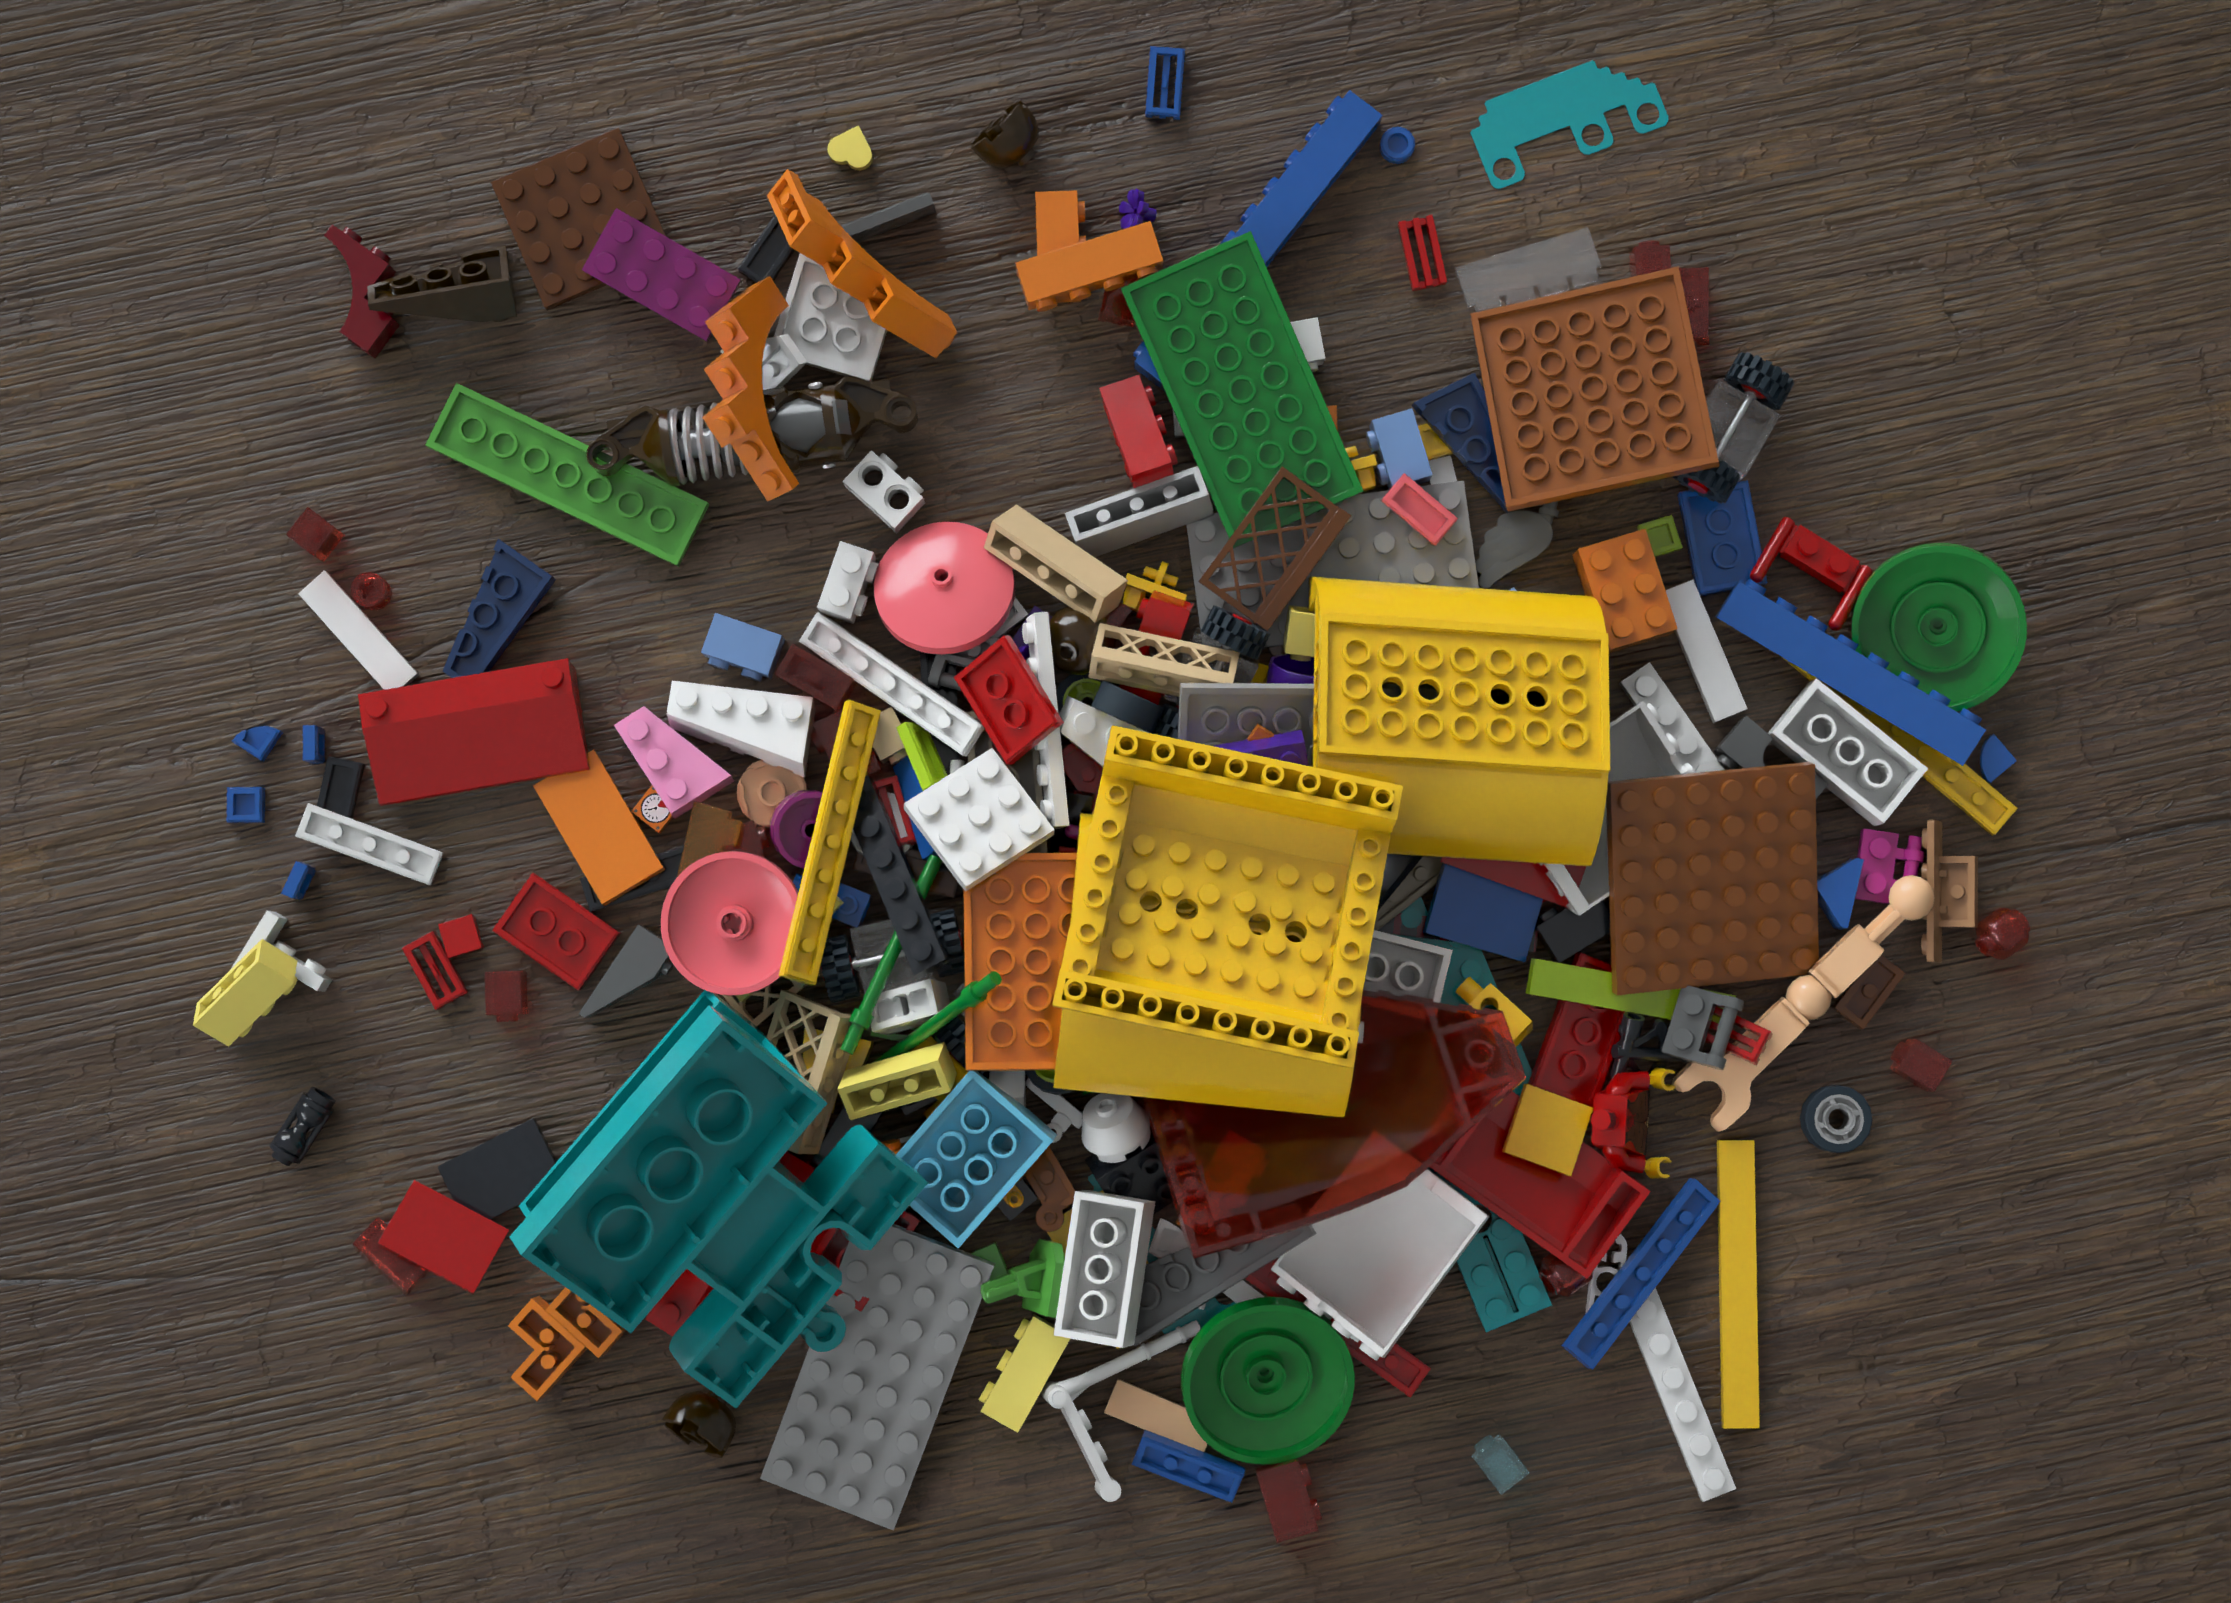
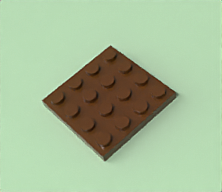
M619 127L491 182L547 311L606 286L605 283L582 271V268L616 208L666 236Z

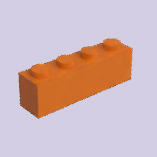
M1148 221L1022 260L1015 264L1028 309L1033 310L1037 308L1038 312H1044L1055 308L1058 301L1068 298L1072 302L1080 301L1091 296V291L1104 288L1105 291H1112L1124 286V281L1136 277L1140 280L1163 269V258L1152 223Z

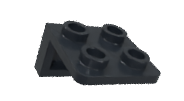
M1152 1133L1145 1148L1142 1150L1141 1146H1138L1134 1151L1125 1155L1127 1159L1125 1161L1117 1163L1102 1162L1094 1153L1085 1159L1104 1193L1155 1201L1154 1214L1186 1193V1187Z

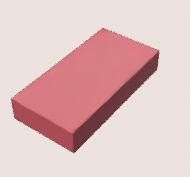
M1405 473L1400 476L1380 500L1433 546L1437 545L1458 519Z

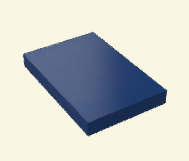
M1748 480L1738 482L1727 502H1722V504L1710 501L1707 497L1703 498L1695 491L1679 492L1677 496L1690 565L1699 595L1731 591L1737 581L1746 584L1747 580L1750 579L1753 567L1762 554ZM1765 575L1764 579H1763L1761 582L1757 583V584H1759V585H1765V584H1767L1768 582H1767V577H1766V575Z
M1442 864L1423 933L1525 962L1543 899L1462 869Z

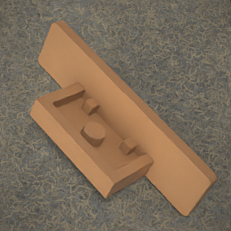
M1927 820V828L1922 830L1923 849H1927V863H1923L1921 875L1932 887L1935 899L1932 909L1923 917V920H1927V934L1922 935L1921 949L1922 954L1927 955V962L1942 963V928H1978V857L1942 856V822Z

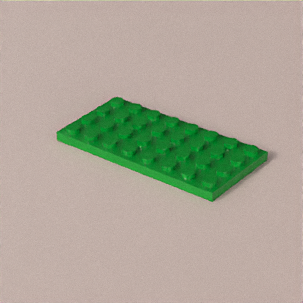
M1251 231L1121 288L1229 539L1281 467H1284L1333 504L1340 503L1363 492ZM1283 477L1275 488L1277 503L1298 500L1296 486ZM1301 490L1302 499L1312 498ZM1272 494L1266 500L1264 505L1273 504ZM1318 502L1303 504L1304 516H1310L1326 508ZM1299 505L1278 508L1281 528L1301 520ZM1274 509L1258 511L1254 517L1256 532L1277 529ZM1251 522L1242 534L1252 533ZM1253 537L1237 540L1233 549L1253 541Z

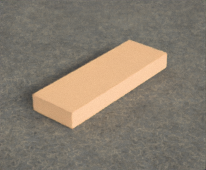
M1117 1379L1104 1413L1141 1429L1205 1452L1207 1443L1193 1427L1185 1406Z

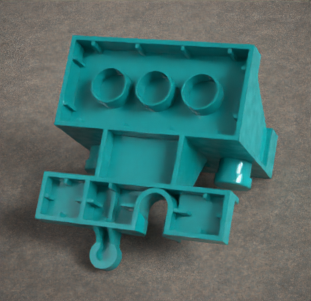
M704 990L519 1205L526 1218L511 1234L510 1239L521 1256L629 1333L634 1331L686 1269L714 1289L674 1334L669 1344V1350L684 1372L737 1408L798 1335L804 1339L811 1349L817 1352H827L836 1348L845 1337V1321L832 1306L825 1304L842 1285V1272L824 1256L810 1252L815 1237L826 1229L840 1228L846 1239L860 1250H871L928 1182L918 1171L873 1137L862 1125L852 1127L804 1183L801 1182L779 1160L828 1103L757 1026L717 994Z

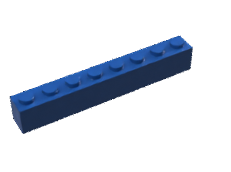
M1748 579L1746 584L1737 581L1715 616L1716 618L1963 766L1986 731V729L1978 725L1982 718L1965 708L1960 713L1948 707L1951 700L1932 689L1929 695L1917 688L1920 681L1904 671H1901L1899 676H1896L1886 670L1889 662L1871 652L1868 658L1856 652L1855 650L1859 644L1840 634L1836 640L1826 634L1827 625L1812 616H1809L1806 621L1794 614L1797 607L1781 597L1775 603L1763 596L1767 589L1751 579Z

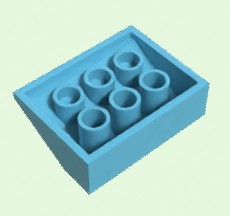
M969 1071L896 1154L918 1171L928 1182L909 1206L954 1246L959 1248L1054 1141L1057 1134L1030 1110L978 1071Z

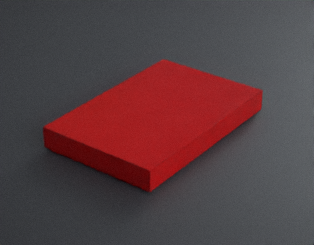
M1003 635L954 677L1006 764L1013 765L1064 723L1009 635Z
M536 873L531 874L492 930L578 991L582 990L621 934V932Z
M414 1180L378 1241V1245L474 1295L507 1237L509 1229Z

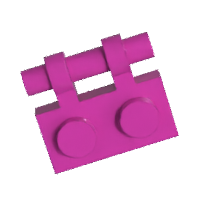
M1861 829L1857 858L1864 859L1855 900L1889 904L1890 888L1897 881L1893 879L1895 860L1905 861L1903 877L1909 875L1918 876L1919 863H1923L1924 852L1921 851L1922 837L1909 836L1907 849L1897 848L1899 838L1897 833Z

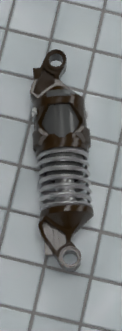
M845 376L835 385L823 386L821 382H814L808 385L809 389L788 391L786 387L763 390L767 416L780 454L793 474L799 473L801 467L822 464L823 469H829L836 466L835 462L847 461L863 434L875 422H880L900 433L911 431L918 422L915 403L911 398L892 391L890 380L866 382L859 378ZM712 403V405L710 406V410L717 405V403ZM702 404L699 405L696 413L691 407L687 406L683 415L677 408L658 410L645 405L632 412L627 418L606 421L608 431L595 439L589 445L586 453L589 464L597 473L603 476L616 474L629 459L636 458L644 462L670 486L684 485L688 481V477L692 483L696 481L697 475L694 458H699L702 478L705 481L710 478L707 456H712L715 476L718 479L723 476L720 454L723 462L727 464L728 474L731 477H734L736 474L735 466H741V471L744 475L748 473L731 444L721 447L707 424V428L703 429L702 417L709 411ZM900 406L909 408L911 410L910 417L905 421L894 420L892 414L896 408ZM690 419L694 429L690 431ZM601 451H613L611 462L606 465L597 464V456Z

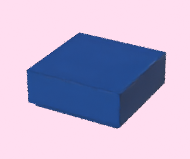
M303 725V761L311 764H322L325 762L324 728L316 725Z
M227 787L226 822L265 823V788Z
M296 861L281 894L293 899H303L316 872V868Z

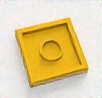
M1524 1084L1502 1152L1571 1176L1593 1108L1532 1085Z

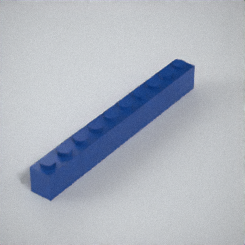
M1351 90L1343 98L1338 95L1326 111L1329 115L1322 125L1317 122L1310 129L1305 137V140L1308 142L1301 152L1295 149L1283 165L1286 171L1279 179L1274 176L1262 191V194L1265 195L1258 206L1254 203L1249 206L1241 217V221L1244 224L1236 233L1231 230L1221 244L1251 231L1264 263L1268 267L1380 126L1383 115ZM1142 341L1133 354L1137 358L1134 361V369L1165 392L1146 346Z

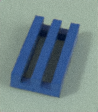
M1150 46L1145 117L1159 116L1161 119L1173 117L1174 120H1180L1185 49ZM1157 55H1164L1160 108L1153 107ZM1171 56H1177L1174 109L1167 108Z

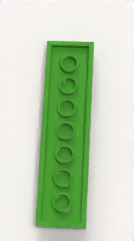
M458 383L455 384L425 444L428 448L677 567L680 566L709 507L708 502L675 486H670L668 483L626 463L616 474L603 476L597 473L587 460L588 445ZM600 452L597 456V464L606 465L611 462L613 457Z

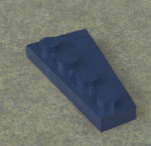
M1470 374L1415 401L1411 405L1501 508L1506 513H1509L1505 504L1485 391L1476 374Z
M497 539L493 549L495 554L490 566H486L481 580L483 582L477 597L472 599L467 611L469 616L464 628L459 630L443 668V672L451 678L490 672L556 580L500 539Z

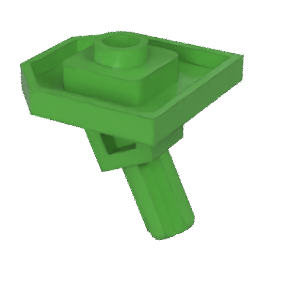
M1039 1239L1030 1253L1029 1262L1007 1269L1008 1275L981 1284V1295L985 1303L990 1304L1013 1295L1023 1297L1021 1308L1046 1317L1056 1318L1065 1261L1062 1244L1051 1240Z

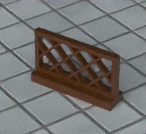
M1281 467L1198 582L1268 632L1352 515L1337 507L1284 467ZM1283 477L1296 486L1298 500L1277 503L1275 488ZM1301 490L1312 498L1302 499ZM1272 494L1273 504L1264 505L1266 500ZM1318 502L1329 510L1321 522L1306 524L1303 504ZM1299 505L1302 525L1281 528L1278 508ZM1274 509L1277 529L1256 532L1254 517L1258 511ZM1251 522L1252 533L1242 534ZM1317 527L1308 539L1307 529ZM1302 529L1304 546L1300 551L1285 553L1282 533ZM1278 533L1281 554L1260 557L1257 536ZM1253 537L1256 558L1235 561L1234 544L1239 539ZM1230 551L1231 562L1221 563ZM1296 556L1287 568L1286 557ZM1282 558L1284 573L1280 579L1264 582L1261 561ZM1257 562L1260 583L1239 586L1236 565ZM1232 566L1235 587L1220 589L1209 581L1217 568ZM1274 585L1266 596L1265 586ZM1261 587L1263 602L1256 612L1253 613L1242 605L1240 590ZM1236 591L1237 600L1226 592Z

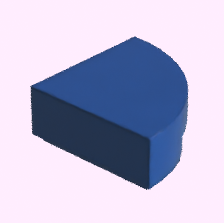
M256 726L241 731L234 737L232 742L259 760L264 761L283 732L270 726Z
M1991 734L1985 740L1980 754V773L1987 783H1991L2017 761L1995 734Z

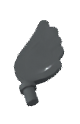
M1559 501L1543 504V507L1539 508L1538 513L1511 511L1497 519V526L1485 533L1484 544L1478 551L1480 557L1476 561V570L1481 574L1479 578V586L1481 588L1489 589L1509 573L1537 558L1548 548L1553 538L1552 522L1559 515L1557 510Z

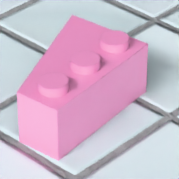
M644 706L614 724V727L674 819L734 782L728 772Z

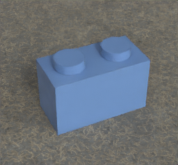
M1413 409L1372 420L1369 426L1370 431L1366 432V438L1371 452L1377 451L1380 460L1376 470L1381 485L1387 484L1388 490H1390L1403 473L1417 484L1430 481L1433 474Z
M715 613L701 653L709 658V665L723 670H728L729 665L742 669V676L761 682L762 676L772 679L785 639L782 635Z

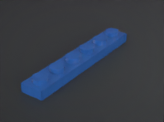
M1689 1178L1561 1346L1586 1368L1593 1370L1721 1201L1696 1179Z

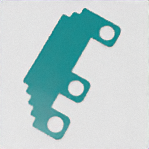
M1592 60L1485 101L1487 113L1479 116L1478 119L1481 125L1478 128L1472 129L1470 134L1491 185L1494 188L1501 189L1521 181L1525 176V171L1515 146L1570 126L1579 150L1585 155H1590L1610 147L1613 143V136L1603 114L1604 112L1625 105L1635 130L1641 134L1665 126L1669 118L1655 83L1642 85L1638 77L1627 80L1625 73L1611 74L1607 66L1598 69L1595 61ZM1644 103L1654 104L1659 110L1658 120L1651 125H1645L1637 118V110ZM1596 124L1602 128L1604 139L1599 145L1590 146L1583 141L1582 131L1587 125ZM1508 158L1514 163L1515 174L1510 179L1501 180L1495 176L1493 166L1498 159Z

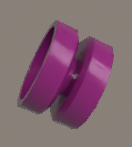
M798 790L785 796L775 807L770 820V838L776 851L792 865L803 869L805 868L813 835L812 832L810 837L807 836L805 827L811 823L815 825L822 792L817 790Z

